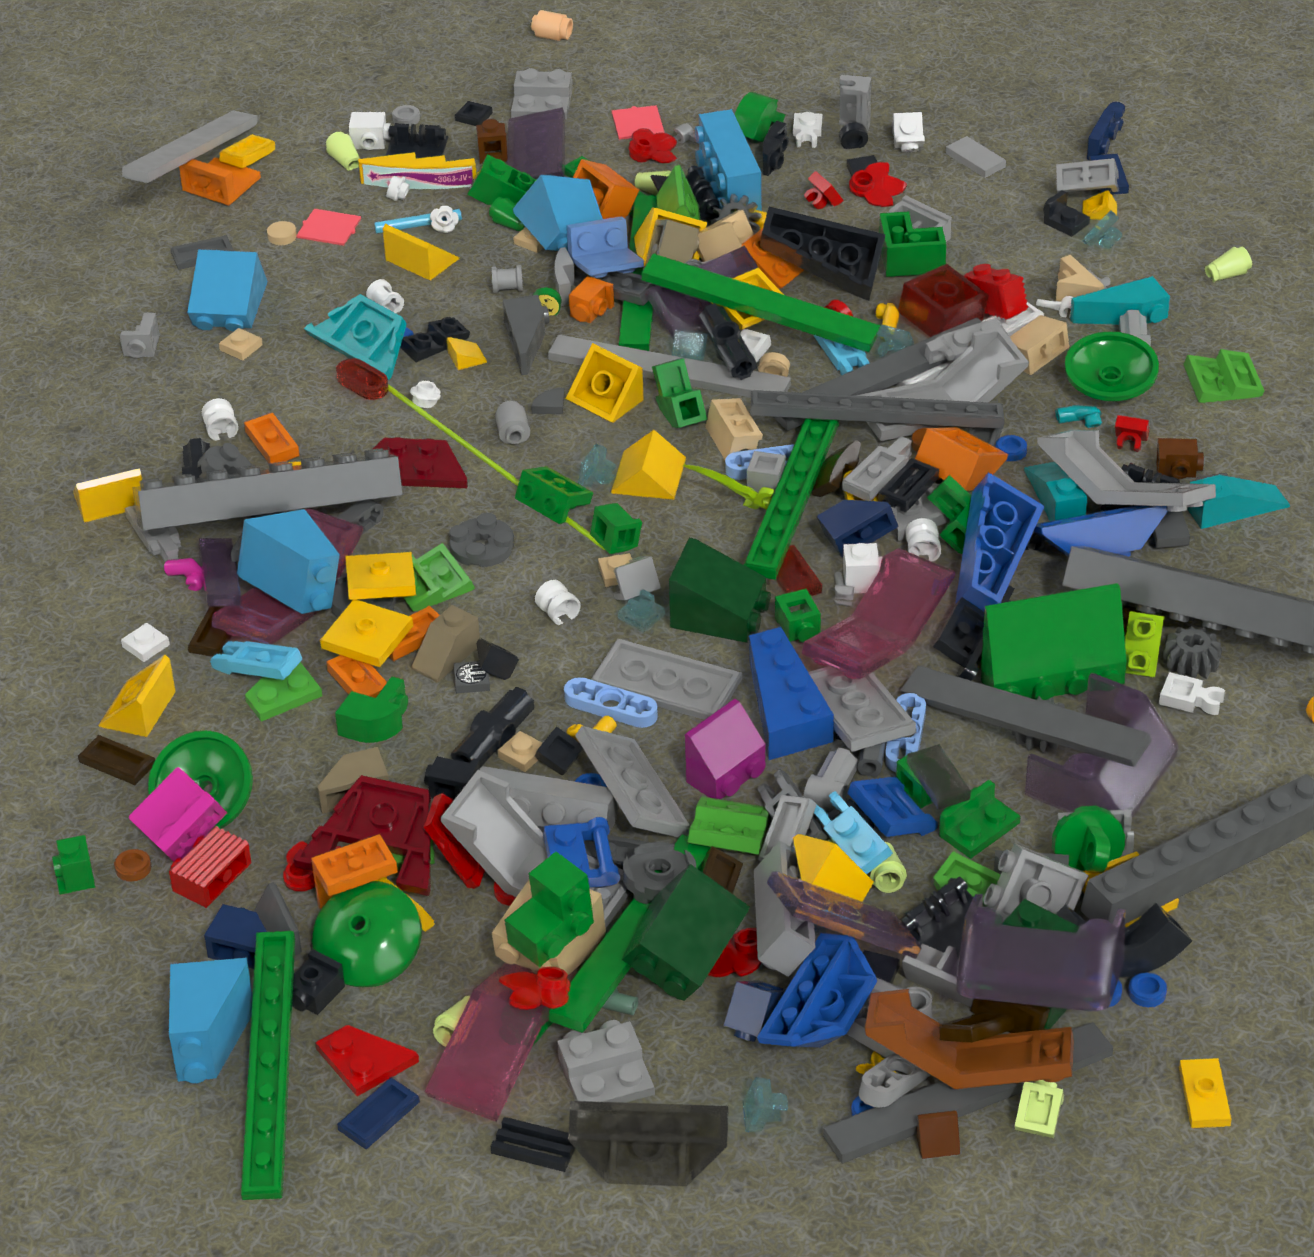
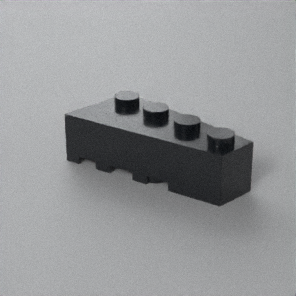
M769 206L762 230L760 248L859 298L869 301L886 234Z

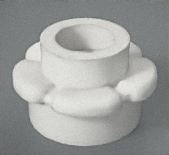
M405 176L402 178L392 177L386 194L387 198L394 201L398 199L404 200L410 184L405 183Z
M441 206L440 209L436 208L430 214L431 226L438 232L448 233L453 231L459 221L458 214L453 212V209L449 206ZM442 217H446L447 220H446V221H442L441 218H442Z
M420 381L416 387L414 386L410 390V393L413 395V403L419 407L431 408L440 399V390L430 381Z

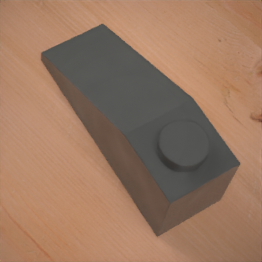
M538 295L503 300L504 323L521 375H528L545 336V324L550 322L548 308L541 305Z

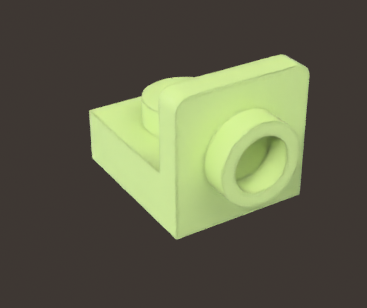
M1044 1080L1034 1081V1083L1024 1082L1015 1130L1054 1138L1060 1107L1064 1099L1063 1089L1057 1088L1055 1082H1046Z

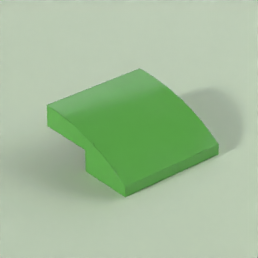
M1220 349L1216 359L1187 355L1183 364L1198 402L1206 403L1255 398L1262 396L1264 393V388L1249 353Z
M441 543L418 559H415L412 555L416 595L403 597V599L414 612L474 590L475 587L445 545Z
M701 796L696 805L695 819L689 829L688 843L759 854L769 821V812L763 806Z

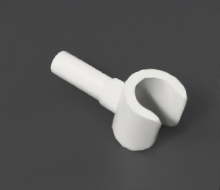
M1066 296L1062 301L1037 299L1036 305L1059 310L1061 317H1067L1068 308L1071 309V298L1073 297Z

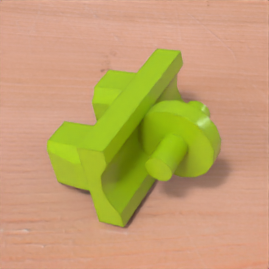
M1129 612L1125 640L1126 673L1149 677L1156 676L1164 616Z

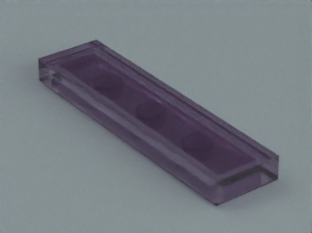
M199 538V555L208 606L241 605V592L236 562H232L231 550L233 549L232 538Z

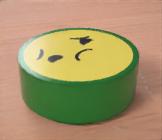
M544 287L537 289L533 293V295L539 296L542 306H547L549 315H557L559 313L562 299L556 290Z

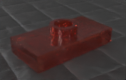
M795 545L789 546L776 578L784 592L790 593L807 589L810 596L822 593V583Z

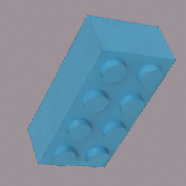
M732 109L699 114V126H695V138L699 144V150L695 151L696 163L698 167H702L705 179L709 181L715 197L719 200V209L722 210L724 207L720 203L722 198L730 203L731 194H735L738 197V202L743 195H746L749 198L748 204L755 202L758 205L756 210L762 211L761 170Z

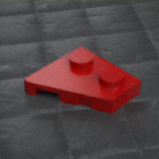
M441 793L433 799L424 829L466 887L475 889L480 886L485 870L441 822V816L454 801Z
M346 1025L315 1042L316 1050L357 1097L419 1062V1055L416 1051L350 1025Z

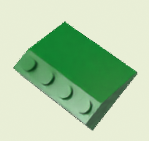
M1118 583L985 606L981 664L982 684L1035 700L1038 695L1042 700H1048L1053 696L1065 694L1078 695L1087 690L1099 688L1112 689L1118 685L1125 684L1127 660L1121 590Z

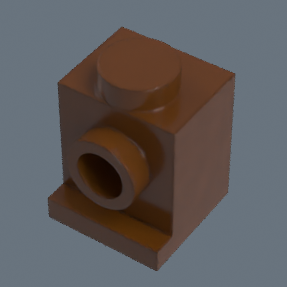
M488 119L483 121L482 125H476L480 164L483 163L487 154L503 162H508L505 124L499 123L495 119ZM501 150V152L485 153V151Z
M1158 438L1157 472L1169 477L1183 479L1186 477L1196 478V471H1203L1204 453L1198 452L1197 439Z

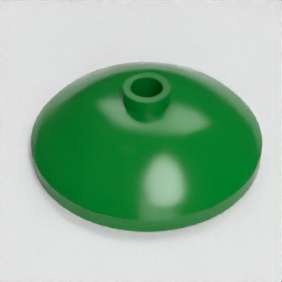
M1099 332L1085 336L1071 346L1065 357V374L1071 385L1084 395L1101 401L1117 402L1135 398L1153 386L1159 372L1158 357L1152 347L1142 339L1122 332Z
M194 731L176 738L160 752L150 771L148 782L149 795L177 767L181 768L203 790L207 785L212 784V790L208 794L227 812L215 825L219 829L224 828L238 817L246 806L252 790L253 774L246 753L234 740L214 731Z
M372 881L335 894L325 903L314 924L312 933L313 949L342 964L345 985L353 987L381 986L402 974L415 958L422 937L421 919L414 903L402 890L385 882ZM365 921V926L362 929L355 930L358 922Z

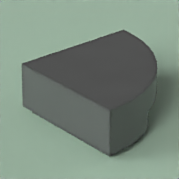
M565 388L550 389L538 395L531 405L532 414H563Z

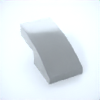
M566 247L559 249L555 259L556 291L562 299L561 306L569 305V294L571 293V286L575 285L574 263Z

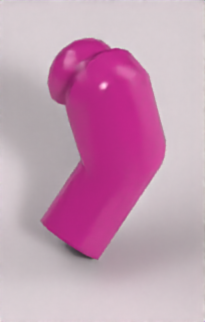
M192 558L167 560L164 564V570L168 576L184 575L187 578L185 583L190 585L188 587L190 590L199 591L202 589L203 584H207V573Z

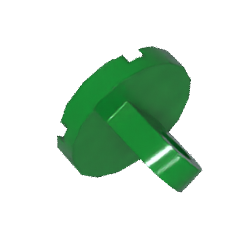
M1096 805L1078 807L1074 809L1075 812L1068 816L1065 815L1058 821L1052 833V849L1054 854L1069 855L1070 867L1080 871L1086 870L1103 873L1107 868L1108 862L1120 858L1125 849V833L1122 825L1107 809Z

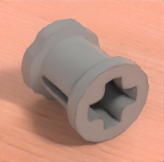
M521 265L510 269H497L496 266H493V293L509 289H517L518 292H523Z

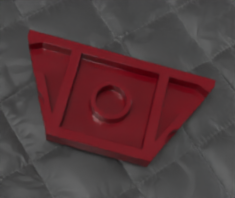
M401 437L383 438L373 448H383V450H388L389 454L398 456L402 486L468 488L467 477L447 440Z

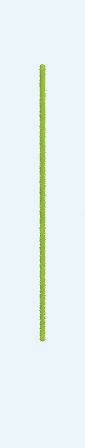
M362 364L357 365L358 369L518 486L519 480L422 408L415 405ZM567 516L565 522L605 550L590 535V532Z

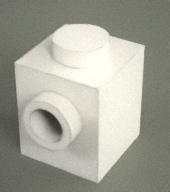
M352 112L349 123V136L356 149H385L386 140H391V137H389V126L391 123H386L385 112Z
M877 543L844 544L845 586H853L854 593L879 592V576H885L884 556L878 557Z

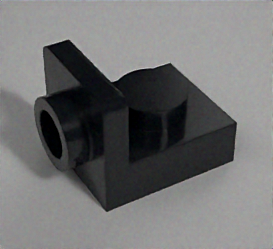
M1061 190L1046 201L1043 208L1044 224L1072 237L1090 224V216L1068 207V193Z

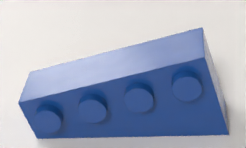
M989 472L972 491L955 601L956 604L963 597L983 612L985 606L1001 603L1045 507Z
M778 627L749 635V663L768 759L772 760L832 743L834 714L783 629Z

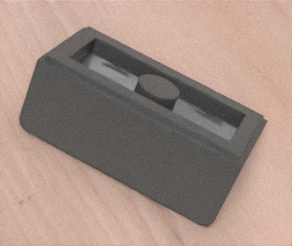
M274 882L268 883L254 912H257L267 932L294 931L295 955L301 954L299 930L277 884Z

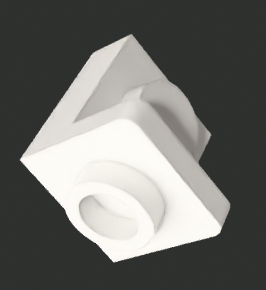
M922 112L893 114L895 148H901L902 152H917L918 147H923L925 138L923 135Z

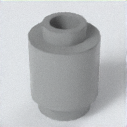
M505 401L500 404L495 414V420L502 442L505 444H519L526 441L530 436V427L524 407L516 401Z

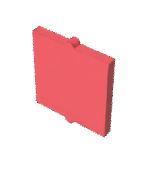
M657 105L646 107L633 106L628 109L611 110L619 140L632 138V134L641 128H647L653 134L664 133Z
M314 209L308 219L302 222L303 226L296 237L344 246L350 235L355 233V228L360 222L361 216Z

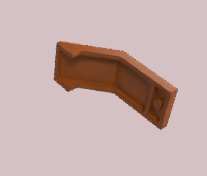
M909 989L875 992L870 995L865 1024L866 1036L954 1089L1038 1080L1058 1082L1066 1077H1072L1074 1050L1072 1027L999 1034L973 1043L940 1040L939 1027L942 1024L912 1007Z

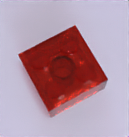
M945 264L905 282L898 311L924 333L932 337L976 317L983 321L989 295L951 266Z

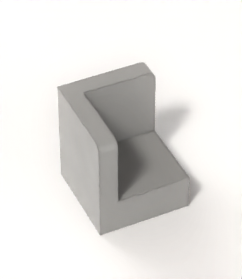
M754 451L747 469V486L753 488L756 492H759L762 487L771 488L775 492L785 468V455Z
M639 556L630 559V563L614 569L620 591L613 593L616 600H628L661 588L652 556Z

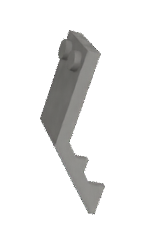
M1001 327L977 331L972 334L971 346L934 380L857 396L990 402L1028 367L1029 361ZM866 421L880 441L895 439L900 436H909L921 428L947 427L943 425Z
M1069 430L1037 438L1038 445L1096 504L1167 506V511L1180 512L1186 511L1187 507L1203 506V501L1216 497L1215 484L1134 482L1100 448L1099 430Z
M476 771L441 816V822L507 894L517 897L529 880L528 873L548 858L543 832L510 797V783L483 771ZM587 855L590 870L598 869V859ZM618 868L620 880L617 884L590 888L602 895L605 927L608 926L631 893L624 884L623 870Z

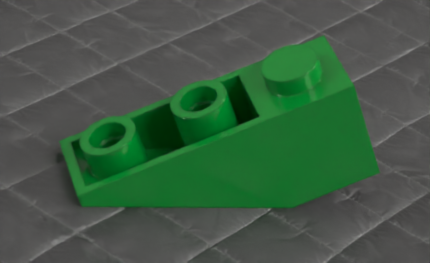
M487 154L472 181L467 195L487 205H492L498 197L510 198L517 204L536 179Z

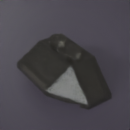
M570 1101L568 1141L607 1184L688 1186L727 1148L729 1106Z

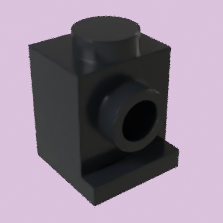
M437 756L433 765H428L424 777V783L428 785L431 798L434 799L435 796L443 793L455 800L476 771L480 770L479 759L473 758L471 763Z
M312 949L308 953L309 959L294 973L292 1006L299 1011L308 1010L318 1015L345 987L341 963Z

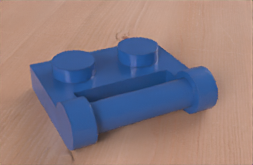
M897 777L851 782L847 792L848 795L886 837L919 833L921 836L935 831L938 827V822L933 816L925 814L904 791L905 787Z
M596 817L588 823L544 826L543 837L547 857L551 856L555 851L588 875L589 888L612 886L620 880L619 869L612 859L607 837L610 829L605 818ZM586 840H594L599 862L598 869L590 870L584 844Z

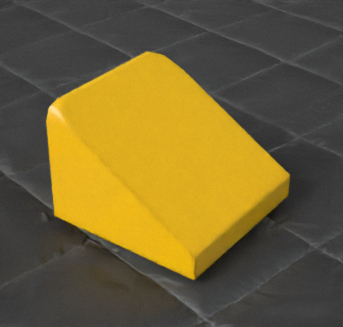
M1106 190L1083 200L1082 213L1090 216V219L1117 220V203L1110 191Z
M452 337L447 338L448 354L458 370L487 363L477 343Z

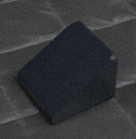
M482 638L481 640L478 639L476 644L480 668L503 680L509 679L519 661L518 657L498 645Z

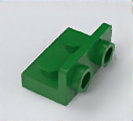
M548 466L522 470L515 499L554 522L563 524L567 519L569 509H575L576 506L591 503L593 492Z
M987 780L979 787L971 789L965 797L954 805H949L943 810L940 815L939 837L971 859L1020 824L1021 816L995 798V783Z

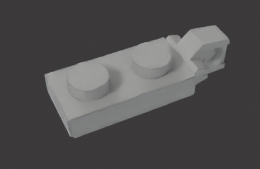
M993 318L936 337L935 340L926 343L924 356L929 364L945 359L954 361L971 346L973 332L1001 327L1006 334L1007 332L998 319Z
M900 436L889 448L879 445L844 479L843 490L865 501H871L909 461V457L912 455V440Z
M135 505L125 508L126 518L153 556L160 554L164 562L179 559L178 548L181 547V542L179 540V533L174 526L142 530L137 524Z

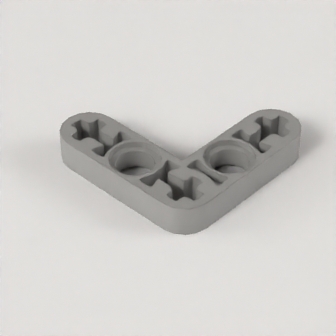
M864 1004L847 1035L886 1058L864 1073L860 1084L859 1097L865 1104L870 1106L886 1107L927 1079L931 1074L866 1036L865 1024L869 1006ZM893 1071L903 1072L907 1075L897 1074Z

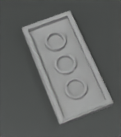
M617 638L591 680L650 697L656 701L657 707L705 720L728 704L742 680V673Z
M861 658L808 672L834 714V731L851 752L916 733V723Z
M581 726L575 735L632 827L678 838L682 834L688 836L690 824L635 739Z

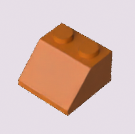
M581 159L573 178L590 180L603 219L621 216L625 218L628 216L639 189L605 164Z
M958 427L927 428L915 459L938 468V480L940 478L945 480L950 475L966 491L974 490L988 472L993 475L1007 460L1009 454Z

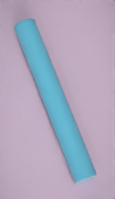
M460 209L453 210V212L458 214L459 220H462ZM430 214L375 222L374 227L376 233H382L385 224L401 230L431 225L432 220L430 219ZM442 217V218H441L442 221H446V220H447L446 217Z

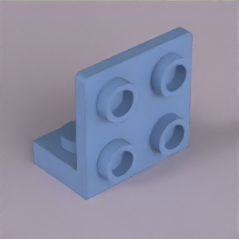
M624 217L567 225L568 253L573 263L590 277H605L608 272L614 271L631 273L635 271V268L644 267V260L628 248L627 223Z

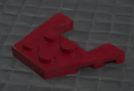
M361 775L333 808L334 813L324 826L319 825L311 835L312 840L305 849H300L295 854L293 859L295 867L313 871L311 858L335 850L338 842L353 844L380 834L391 853L405 856L396 880L397 887L402 891L429 896L431 892V837L424 829V824L431 807L429 790Z

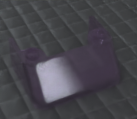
M1091 673L1088 679L1086 715L1148 732L1152 742L1135 767L1099 758L1088 753L1072 755L1062 766L1031 753L1027 759L1025 795L1065 812H1075L1074 809L1078 807L1095 805L1107 810H1131L1133 819L1175 760L1178 752V742L1146 694Z
M975 894L964 919L956 979V991L960 995L968 998L1083 1011H1101L1110 1006L1124 961L1126 909L1117 910L1113 924H1110L1105 919H1091L1087 924L1079 928L1078 933L1003 925V917L1000 914L996 913L993 908L982 907L983 894Z

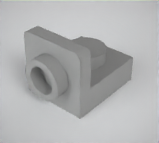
M144 313L141 324L136 326L135 331L121 332L120 341L123 356L134 358L154 357L160 336L156 313Z

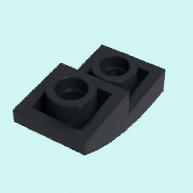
M776 121L764 139L763 175L769 176L775 169L779 170L783 165L784 154L782 152L786 150L789 143L786 123Z
M445 317L441 320L429 322L427 333L419 332L415 335L403 337L400 348L417 363L447 350L448 337L466 340L469 338L470 331L454 317Z

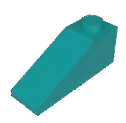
M1151 276L1071 298L1070 321L1078 324L1119 325L1121 315L1127 313L1128 310H1139L1143 316H1146L1147 324L1151 322L1158 323L1168 318L1170 295Z
M1050 462L1024 467V471L1040 503L1045 506L1044 511L1049 521L1086 515V493L1057 463Z
M1216 475L1190 482V484H1215L1216 497L1203 501V506L1187 507V510L1201 529L1290 507L1289 502L1276 485L1224 475Z

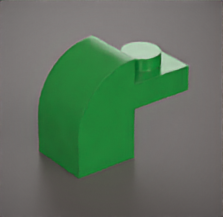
M749 92L743 97L736 109L735 117L745 137L764 142L771 122L784 121L786 114L776 111L778 99L755 92Z
M684 358L652 366L659 394L655 396L659 409L672 427L681 428L708 420L700 389L691 388Z
M949 475L931 492L927 499L950 519V522L939 536L958 553L963 554L972 495Z
M392 676L376 698L351 691L335 712L338 736L364 743H374L387 740L398 734L403 728L402 715L408 706V696L405 693L404 680Z

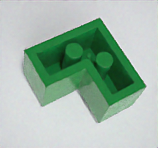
M909 211L880 213L879 233L886 234L881 253L886 277L945 273L946 240L943 227L913 228Z
M556 851L528 873L532 898L504 920L508 944L539 968L550 958L557 957L567 944L577 936L585 934L594 923L588 875Z

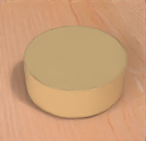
M279 221L267 228L268 240L272 244L287 245L296 239V227L291 222Z
M766 353L760 358L758 372L787 377L790 362L780 353Z

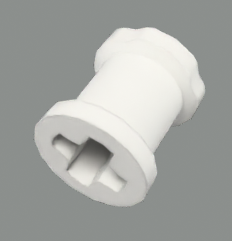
M376 280L367 289V298L394 313L402 310L404 299L399 293L392 291L391 285L386 280Z

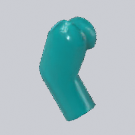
M1074 405L1056 408L1055 416L1059 424L1085 420L1087 428L1098 427L1102 424L1100 417L1102 413L1096 406Z

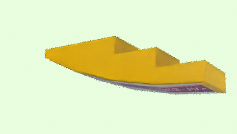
M415 152L358 159L361 184L388 187L393 176L399 178L405 176V183L410 184L409 189L470 187L476 175L474 158L446 162L445 155L416 159Z

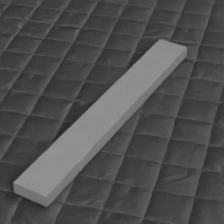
M231 111L123 166L122 177L149 183L253 128L258 122V116Z
M564 335L557 336L548 352L549 360L581 366L591 344L594 343L642 367L643 377L655 379L652 366L683 358ZM684 358L692 387L751 397V391L788 392L791 386L790 377L753 371L751 377L740 380L738 377H732L726 365Z

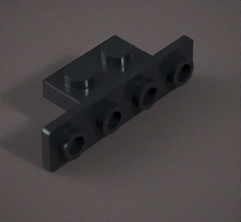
M1008 585L1001 603L1011 602L1009 599L1015 588ZM963 597L955 604L933 647L961 665L956 677L972 681L980 668L976 662L977 660H982L984 612Z

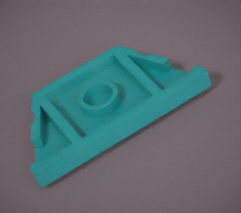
M359 294L349 300L344 306L337 307L328 312L330 318L316 326L310 323L304 328L308 335L355 362L362 364L385 379L390 380L407 323L402 316Z

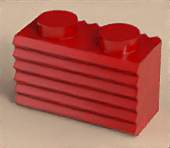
M979 264L973 267V271L964 274L969 306L974 308V310L1009 319L1028 309L1029 306L1026 304L1028 300L1025 299L1027 294L1024 293L1026 289L1023 288L1025 283L1022 282L1023 277L1011 274L1009 269L996 270L991 268L990 264Z
M215 826L206 836H199L193 848L183 858L179 857L172 863L169 871L172 891L207 908L252 863L249 843L240 837H236L235 834L231 835L229 831L225 832L223 828L219 829L218 826Z

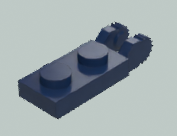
M1112 102L1103 111L1088 137V160L1089 156L1106 155L1108 153L1110 140L1116 139L1117 132L1122 129L1124 124L1123 119L1120 118L1125 112L1124 104Z

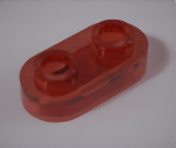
M346 359L341 361L336 367L338 382L365 399H379L384 397L389 391L387 376L360 359Z

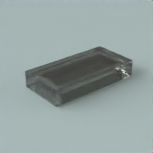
M940 744L907 754V764L938 810L970 800L971 790Z

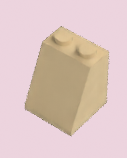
M528 880L493 930L492 938L495 956L508 964L520 965L537 974L540 968L508 944L504 921L532 898L530 881ZM590 889L594 923L590 926L589 930L585 934L577 936L563 948L557 957L550 958L540 968L557 967L563 969L569 975L591 956L606 936L601 893Z

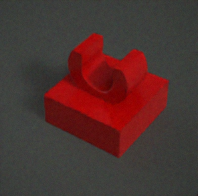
M817 171L808 178L814 188L807 190L804 197L808 202L813 201L812 204L816 209H823L827 201L833 206L840 205L844 201L832 184Z
M1117 415L1115 434L1118 437V449L1123 448L1125 441L1132 440L1135 442L1134 451L1139 452L1142 447L1141 441L1148 440L1150 432L1149 420Z

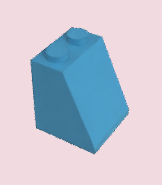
M540 175L513 208L514 214L545 250L559 251L560 248L566 247L568 251L567 225L603 219L589 179Z
M198 249L187 311L192 325L202 330H211L213 327H225L233 332L238 328H252L268 282L257 252Z
M305 509L245 519L243 524L237 574L243 580L301 614L330 609L332 607L340 554Z
M247 958L170 964L169 1038L178 1082L201 1083L205 1079L217 1078L252 1017L253 993Z

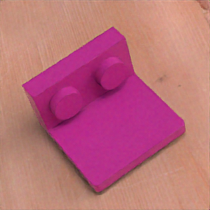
M177 767L129 815V819L174 862L179 857L183 858L193 848L196 839L201 835L205 836L227 812L210 794L196 784L181 768Z

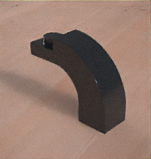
M1157 903L1133 924L1114 931H1105L1093 927L1066 904L1056 913L1059 917L1089 931L1086 968L1105 976L1131 977L1153 971L1174 959L1192 942V939L1181 924Z

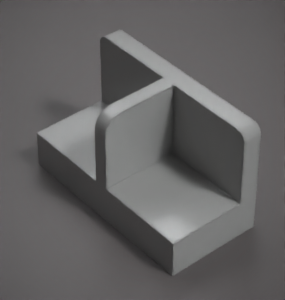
M922 944L914 958L905 955L902 960L907 980L969 1007L972 1005L979 979L988 973L983 969L959 960L956 948L948 946L943 953Z

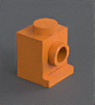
M587 276L569 294L570 317L580 322L591 323L598 315L602 316L607 308L612 309L614 307L613 284Z

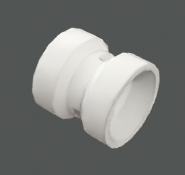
M220 398L212 399L203 406L201 411L202 417L211 439L214 441L220 440L218 435L220 433H227L229 438L237 434L238 423L232 406L227 400Z
M919 518L910 522L905 529V535L911 560L920 562L919 555H928L929 561L937 560L941 554V545L938 539L939 533L936 523L926 518Z
M558 580L545 582L540 586L535 595L537 606L542 611L548 612L549 618L557 625L563 624L558 618L559 616L566 614L570 619H573L578 615L581 608L580 601L572 593H569L567 588Z

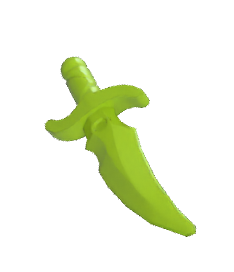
M683 465L685 468L711 478L744 497L746 500L743 506L767 510L772 499L770 497L774 493V490L771 488L762 487L759 492H756L753 488L745 486L716 471L699 466Z

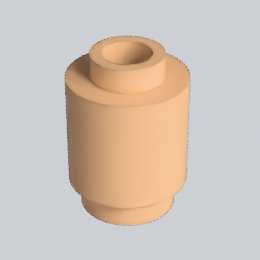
M540 10L532 18L531 29L535 32L536 37L561 41V39L568 40L572 34L573 20L572 18H567L565 14Z

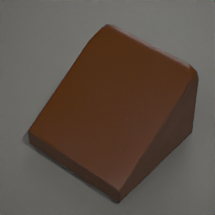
M957 1111L928 1113L917 1116V1142L922 1159L960 1155Z

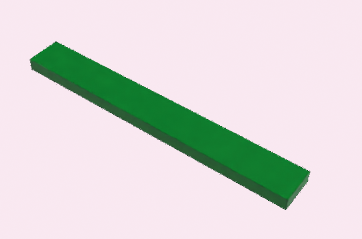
M637 195L635 199L630 250L635 254L637 252L634 236L651 208H658L656 195ZM644 267L635 268V271L631 273L642 275ZM655 295L644 306L624 300L619 346L645 351L650 350Z
M654 253L642 271L641 280L862 351L870 352L880 332V325Z
M805 418L744 563L746 567L768 579L776 580L839 426V420Z
M683 834L674 844V850L683 854L684 850L690 852L696 861V868L701 870L706 853L711 848L710 846L688 843V836ZM655 870L656 873H662L661 870ZM635 899L631 901L570 982V991L567 993L569 996L568 1002L562 1007L549 1010V1021L581 1033L586 1030L630 970L631 966L624 962L622 958L651 903L643 904Z
M294 931L256 933L241 1187L242 1200L281 1199L283 1194L295 959Z

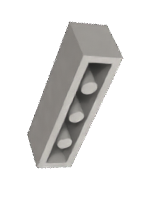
M485 766L480 768V771L510 783V797L536 826L588 823L593 818L603 817L608 821L609 829L611 830L616 822L618 803L608 787Z
M779 841L754 869L758 960L764 966L771 970H777L789 977L816 948L812 898L803 890L795 849Z

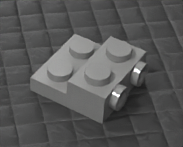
M533 68L517 71L514 82L511 118L567 119L572 94V72H565L561 69H555L551 72H538Z
M1014 843L1011 851L1005 850L1000 857L998 869L1002 873L997 885L991 884L985 893L984 904L987 905L986 911L993 918L1004 922L1024 899L1054 914L1065 904L1074 910L1088 874Z
M610 1020L605 1022L599 1030L588 1033L573 1030L568 1032L562 1040L557 1041L558 1058L581 1115L655 1095V1087L643 1061L642 1047L630 1021L621 1024L617 1020Z

